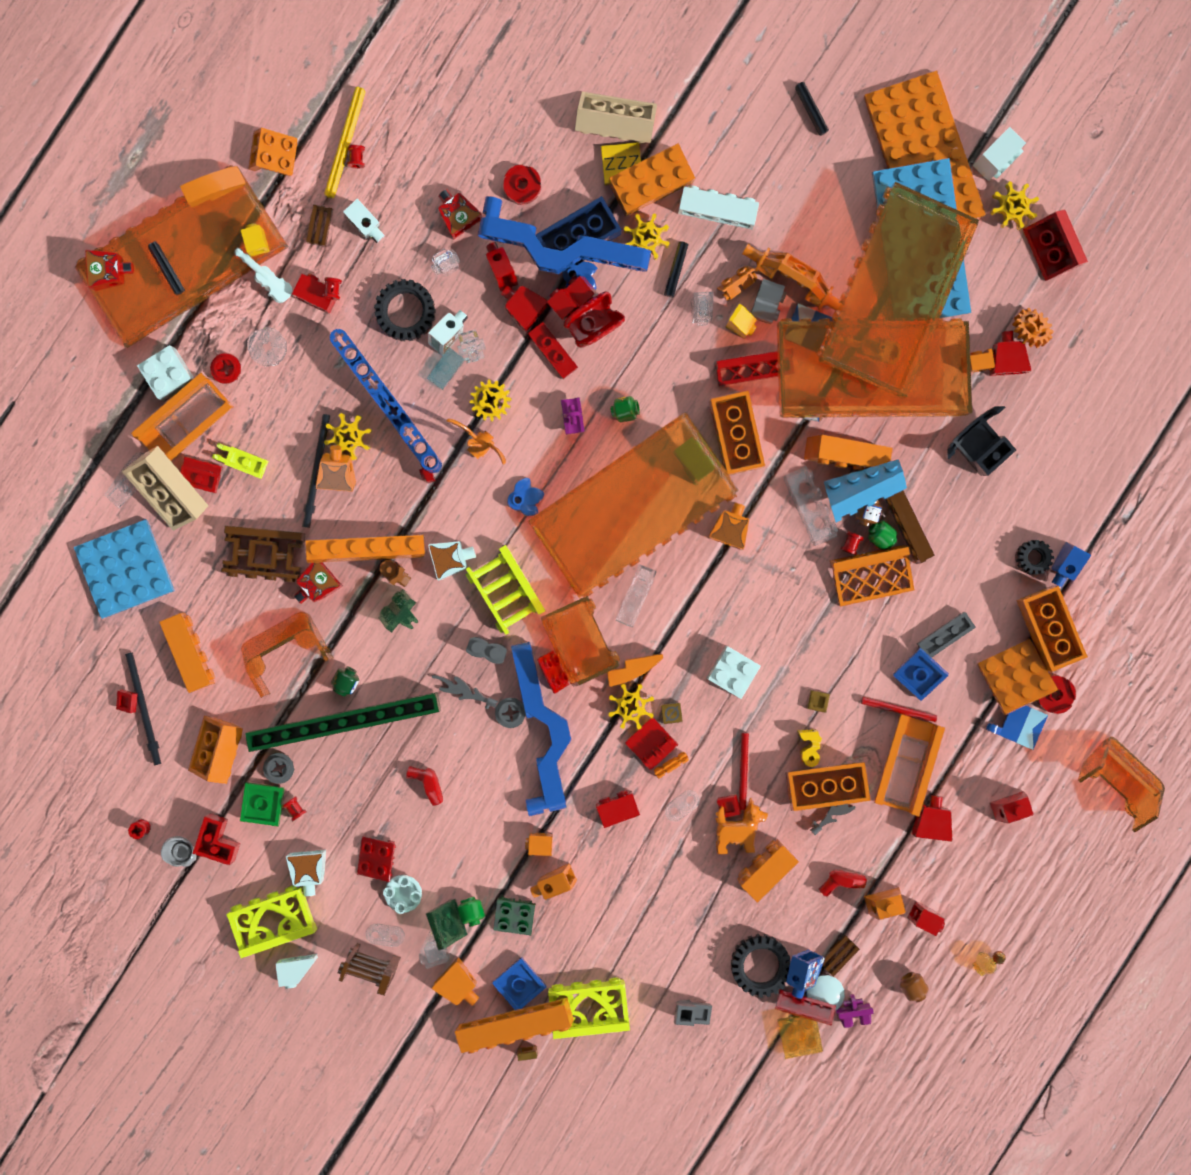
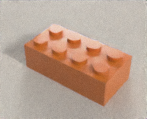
M679 143L610 177L608 182L626 217L692 184L696 178Z
M749 391L710 399L709 405L725 476L764 468L765 461Z
M1050 586L1016 600L1035 648L1047 671L1053 672L1088 658L1059 586Z
M865 762L785 772L791 811L871 801Z

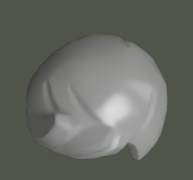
M173 836L167 839L161 848L162 859L172 866L186 867L196 860V855L192 854L194 847L184 837Z

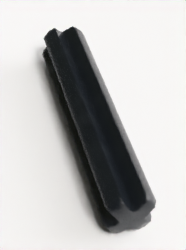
M805 82L798 83L795 86V90L819 136H822L829 131V128Z
M156 241L150 243L148 249L174 294H182L185 289L160 245Z
M683 241L678 243L664 292L665 296L671 298L675 295L688 249V243Z

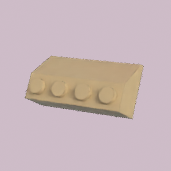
M582 92L577 109L575 131H580L583 134H599L602 137H617L620 140L629 139L639 143H651L657 104Z
M158 446L144 453L122 471L173 531L196 520L208 507V504Z

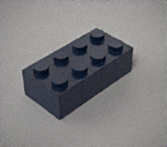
M601 196L537 233L535 236L543 247L563 251L574 244L579 235L612 241L621 235L622 229Z

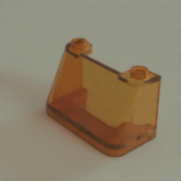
M588 596L541 617L543 627L573 687L582 685L620 666L619 655L616 651L613 652L611 649H608L593 614L596 606L591 598L589 599Z

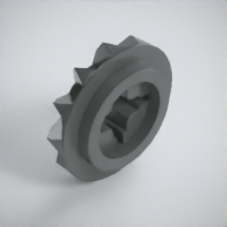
M516 698L501 700L495 709L498 723L506 728L518 727L526 716L523 703ZM509 705L512 710L519 711L513 714V721H511L509 715H502V713L508 711Z
M282 753L270 755L263 765L265 777L275 784L287 782L295 770L293 761L288 755ZM276 762L279 765H286L282 769L283 773H280L279 771L272 772V770H274V768L277 767Z

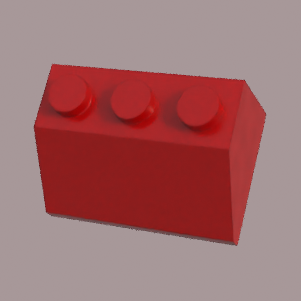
M1066 210L1056 211L1023 229L1045 281L1088 262Z

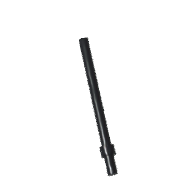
M327 414L322 415L307 503L304 504L303 508L305 514L302 527L310 528L312 513H315L316 508L314 506L317 491L316 483L320 461L325 448L324 441H326L328 428H326V424H329L330 415Z
M133 652L128 653L125 656L134 691L137 693V702L148 744H146L147 749L151 753L154 766L162 764L158 751L160 748L159 743L155 740Z

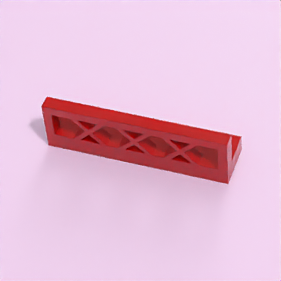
M793 349L716 361L718 385L725 386L794 374ZM788 360L789 370H779L776 367L779 361ZM761 364H767L772 369L768 374L763 375L757 370ZM742 367H748L753 371L746 378L738 372ZM729 370L734 376L731 380L722 381L721 371Z

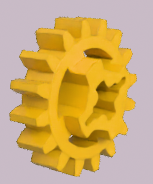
M488 379L486 385L481 381L482 387L475 386L474 388L477 392L470 394L474 397L473 400H470V404H475L472 411L478 410L476 416L480 417L483 415L484 421L488 417L491 422H494V417L501 420V414L507 415L505 409H511V406L507 404V402L512 401L510 397H507L510 394L509 390L504 391V384L499 387L497 380L492 384L490 379ZM493 388L500 392L494 393L489 391V389ZM483 392V398L478 402L479 395ZM487 393L492 399L496 398L494 400L495 408L490 403L486 404L488 402ZM502 399H504L503 405L499 410V402L502 401ZM482 409H490L493 413H486Z

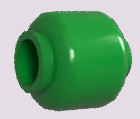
M632 396L615 399L613 406L610 408L612 417H616V420L620 423L634 421L637 415L640 414L638 400H635Z
M881 521L869 527L868 539L879 549H890L896 543L897 532L887 522Z
M471 897L460 901L461 904L457 910L461 923L469 924V927L479 925L480 920L485 917L481 900Z

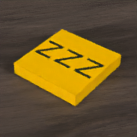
M639 143L601 146L605 186L609 185L610 177L641 162Z

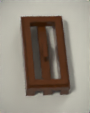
M313 204L306 239L308 244L326 247L333 213L332 208ZM320 211L315 238L312 240L317 212ZM324 212H327L322 242H320L319 237Z
M844 935L824 956L825 959L822 966L834 977L860 949ZM847 941L848 944H847V945L836 955V957L827 965L826 962H827V961L839 950V948ZM851 947H853V948L847 953V955H846L833 969H831V968L841 959V957H842Z

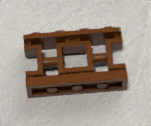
M225 526L224 533L226 537L224 541L234 542L232 561L222 560L223 568H221V572H226V576L238 577V573L246 574L245 578L257 579V575L265 576V580L276 581L277 577H284L285 582H295L296 579H299L302 568L292 567L294 548L304 547L305 533ZM233 535L258 537V540H250L249 549H241V539L233 538ZM271 538L296 540V544L288 543L287 553L278 552L279 542H271ZM256 544L272 546L271 565L254 563ZM239 556L248 557L247 566L255 567V571L230 569V565L238 566ZM277 560H286V570L294 572L293 574L268 572V569H277Z

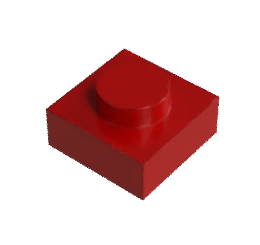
M423 467L419 469L422 480H426L427 483L436 481L433 473H429Z
M118 690L116 709L130 714L135 713L137 693Z
M736 794L717 799L719 809L724 807L725 818L741 814Z

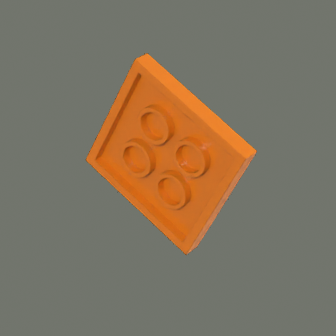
M1030 639L977 664L1004 715L1058 690Z

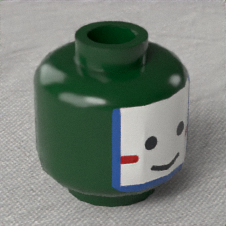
M349 666L339 668L331 680L333 691L341 696L352 694L360 681L359 676L356 674L357 671Z

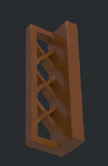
M904 490L886 498L885 501L909 547L915 563L921 564L935 556Z

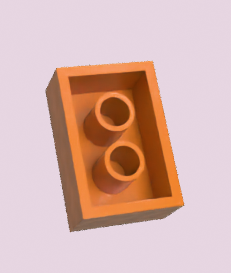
M779 839L776 841L772 840L766 846L767 850L762 855L758 854L752 860L753 864L749 868H743L738 874L737 880L741 887L757 903L799 863L797 858Z

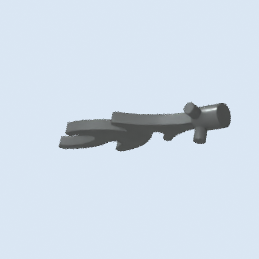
M432 676V678L439 679L449 686V688L440 687L439 690L451 694H463V696L459 697V700L474 699L486 702V709H489V706L495 708L498 703L497 700L482 695L476 687L474 688L475 694H473L467 683L457 676L454 677L457 685L442 676Z
M848 804L837 805V807L830 806L828 813L819 824L816 821L812 822L814 827L810 831L816 835L826 824L837 822L836 819H832L833 815L850 813L856 807H848Z

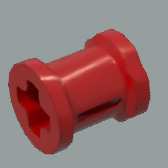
M349 145L350 159L347 162V166L355 169L364 168L363 152L365 147L362 145Z
M325 277V294L322 297L328 300H340L338 295L342 280Z
M847 532L848 537L844 546H841L840 549L856 556V550L860 541H863V537Z
M296 796L282 805V808H286L292 817V822L307 812L302 809Z
M138 820L130 825L128 834L134 839H140L149 834L151 825L147 820Z

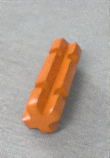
M681 752L678 754V757H673L663 763L662 767L659 766L653 771L656 777L660 779L665 776V773L668 774L681 766V763L684 764L689 761V757L685 752Z

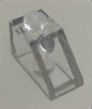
M713 292L693 293L691 299L692 323L704 326L712 321Z
M438 921L433 923L419 953L420 962L422 965L425 964L426 969L446 963L450 958Z

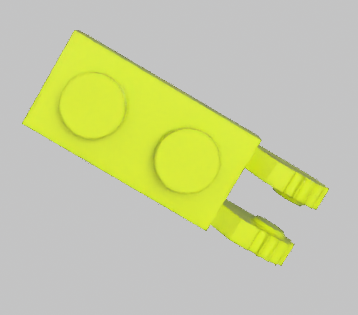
M217 443L216 447L218 449L226 450L229 453L226 459L218 454H213L212 458L224 462L227 466L262 479L269 461L232 446L230 448Z

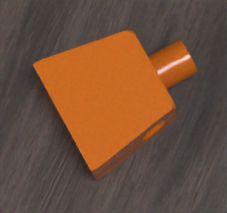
M570 863L541 876L537 881V885L530 887L532 896L536 898L542 895L547 900L572 890L577 882V878Z
M899 887L864 896L869 915L878 920L906 913Z
M459 957L433 983L431 988L455 1005H459L465 999L473 1006L479 999V996L472 991L477 981Z

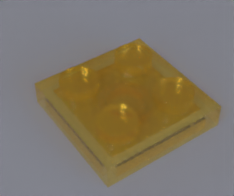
M799 1016L777 1019L785 1059L823 1052L818 1022Z

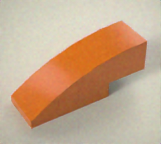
M234 166L194 179L181 185L180 188L188 204L193 208L209 199L213 201L246 185V182L239 168Z
M663 654L624 660L625 668L607 670L609 686L623 684L645 674L663 659Z

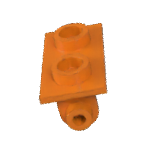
M743 266L736 271L737 274L732 278L728 277L721 282L717 289L725 292L722 294L725 300H731L741 293L738 287L740 284L745 290L756 282L758 277L753 272L754 268Z

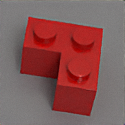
M575 276L568 282L569 286L566 289L559 290L557 288L549 295L551 298L547 301L548 304L562 320H565L576 309L598 295V292L584 276Z
M210 813L204 816L192 854L231 865L236 860L241 843L223 838L228 819Z

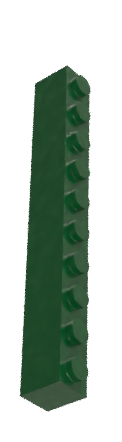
M438 692L253 730L245 733L248 751L253 752L438 713L441 711Z

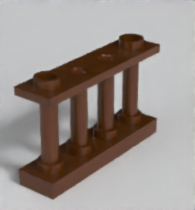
M357 943L354 948H350L346 961L341 962L337 972L341 974L339 981L343 982L348 974L375 983V986L379 987L377 994L385 996L395 976L401 957L393 955L391 960L387 959V961L358 952L361 944Z

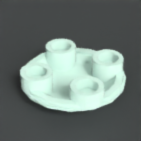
M398 875L391 878L390 882L386 884L383 895L389 907L398 914H403L404 912L414 910L420 904L422 889L413 877Z
M821 975L818 976L815 986L807 990V997L836 1005L837 1010L845 998L844 988L835 977Z

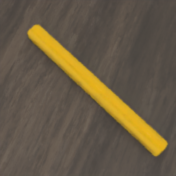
M355 87L324 192V195L328 198H335L348 154V146L351 143L365 96V89L361 87Z

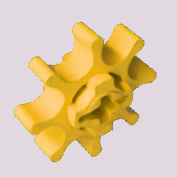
M1009 181L1005 185L1007 195H1001L998 191L992 195L993 199H997L1000 202V208L992 209L990 214L1001 213L1004 216V221L1000 225L1001 228H1004L1009 220H1013L1017 224V230H1021L1024 227L1022 222L1023 216L1028 217L1030 220L1037 217L1036 213L1030 211L1029 205L1039 201V197L1033 199L1026 197L1025 191L1029 184L1023 185L1021 191H1015L1012 187V182Z
M655 213L652 214V219L648 223L642 222L640 215L636 214L637 228L630 229L627 226L624 227V233L633 236V240L630 243H626V245L648 249L651 251L653 259L657 260L658 254L655 248L660 245L665 248L669 247V241H663L660 238V234L668 231L669 226L666 224L662 228L656 227L654 225L657 216ZM646 234H649L647 241L644 240Z
M340 413L341 425L339 427L326 424V428L333 430L334 437L331 440L324 441V444L330 445L335 443L342 447V452L345 450L349 451L352 460H357L355 454L357 447L361 446L365 450L370 449L369 445L363 443L362 437L366 433H372V430L366 429L361 431L359 429L358 422L362 419L361 416L357 415L355 421L349 424L345 420V414ZM341 433H351L350 437H352V439H354L355 441H346V437Z
M623 683L621 684L624 690L622 697L615 698L613 695L609 696L610 700L617 702L618 707L615 711H610L608 714L610 717L615 714H620L623 717V722L620 724L621 729L625 728V723L628 720L635 721L637 729H641L639 724L640 716L648 715L650 718L654 716L653 713L645 710V704L653 701L654 697L650 696L647 699L640 697L639 692L643 687L642 684H638L637 690L630 693L626 690V685ZM635 698L634 705L636 709H631L629 714H627L628 707L626 704H631Z

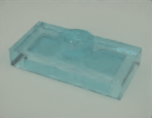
M449 347L427 379L443 390L465 361V358Z

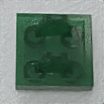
M402 588L401 591L394 594L392 602L388 607L385 606L381 610L378 618L391 633L398 624L413 629L414 627L411 622L418 623V620L410 610L416 604V601Z

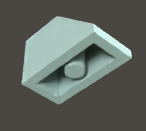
M312 954L279 959L275 964L279 987L285 986L286 989L296 987V984L301 981L316 961L318 955Z

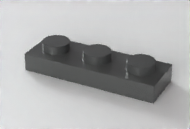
M962 612L916 644L932 658L975 629L976 626L967 613Z

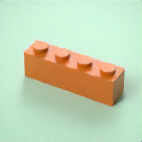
M179 613L160 621L159 623L188 693L214 684V672L211 668H208L206 663L208 658L206 653L201 651L199 646L200 638L191 627L193 626L191 617L186 615V613Z

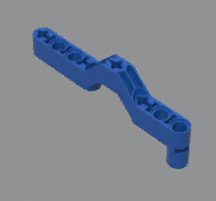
M492 196L485 197L482 213L486 217L481 218L478 236L487 240L525 247L541 271L560 274L581 259L641 272H647L651 251L631 245L579 235L576 238V242L563 251L545 248L535 236L537 229L535 226L499 218L502 200Z
M342 329L333 330L330 334L331 343L391 421L422 467L429 473L439 472L442 468L440 458L422 436L405 410L348 334ZM338 336L342 337V340L345 342L346 346L343 347V345L338 341ZM349 351H356V356L353 359L347 358ZM367 366V373L360 375L359 368ZM371 378L377 384L378 389L372 388L373 386L368 379ZM386 400L393 408L397 410L398 414L396 416L392 414L391 408L387 404ZM407 429L413 430L412 434L416 440L413 441L408 435L405 436ZM422 443L425 444V451L423 453H417V445ZM435 459V465L428 467V461Z
M526 642L512 645L511 649L527 719L535 717L548 725L552 745L545 756L536 758L544 796L526 799L528 815L534 816L543 814L544 809L548 808L550 812L567 808L557 762L570 743L571 735L567 720L544 706L531 643Z

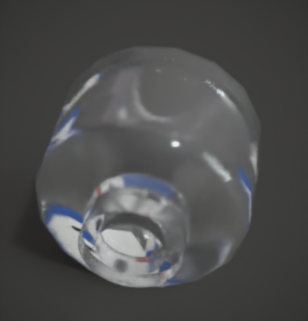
M444 248L432 256L433 264L431 269L436 275L440 274L442 277H448L459 269L460 259L454 250Z

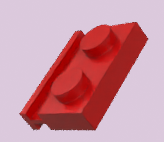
M184 457L180 473L193 488L217 493L223 467Z

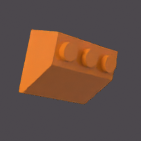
M204 715L188 771L205 781L227 784L228 778L231 775L233 761L237 755L238 744L242 738L243 728L233 723Z

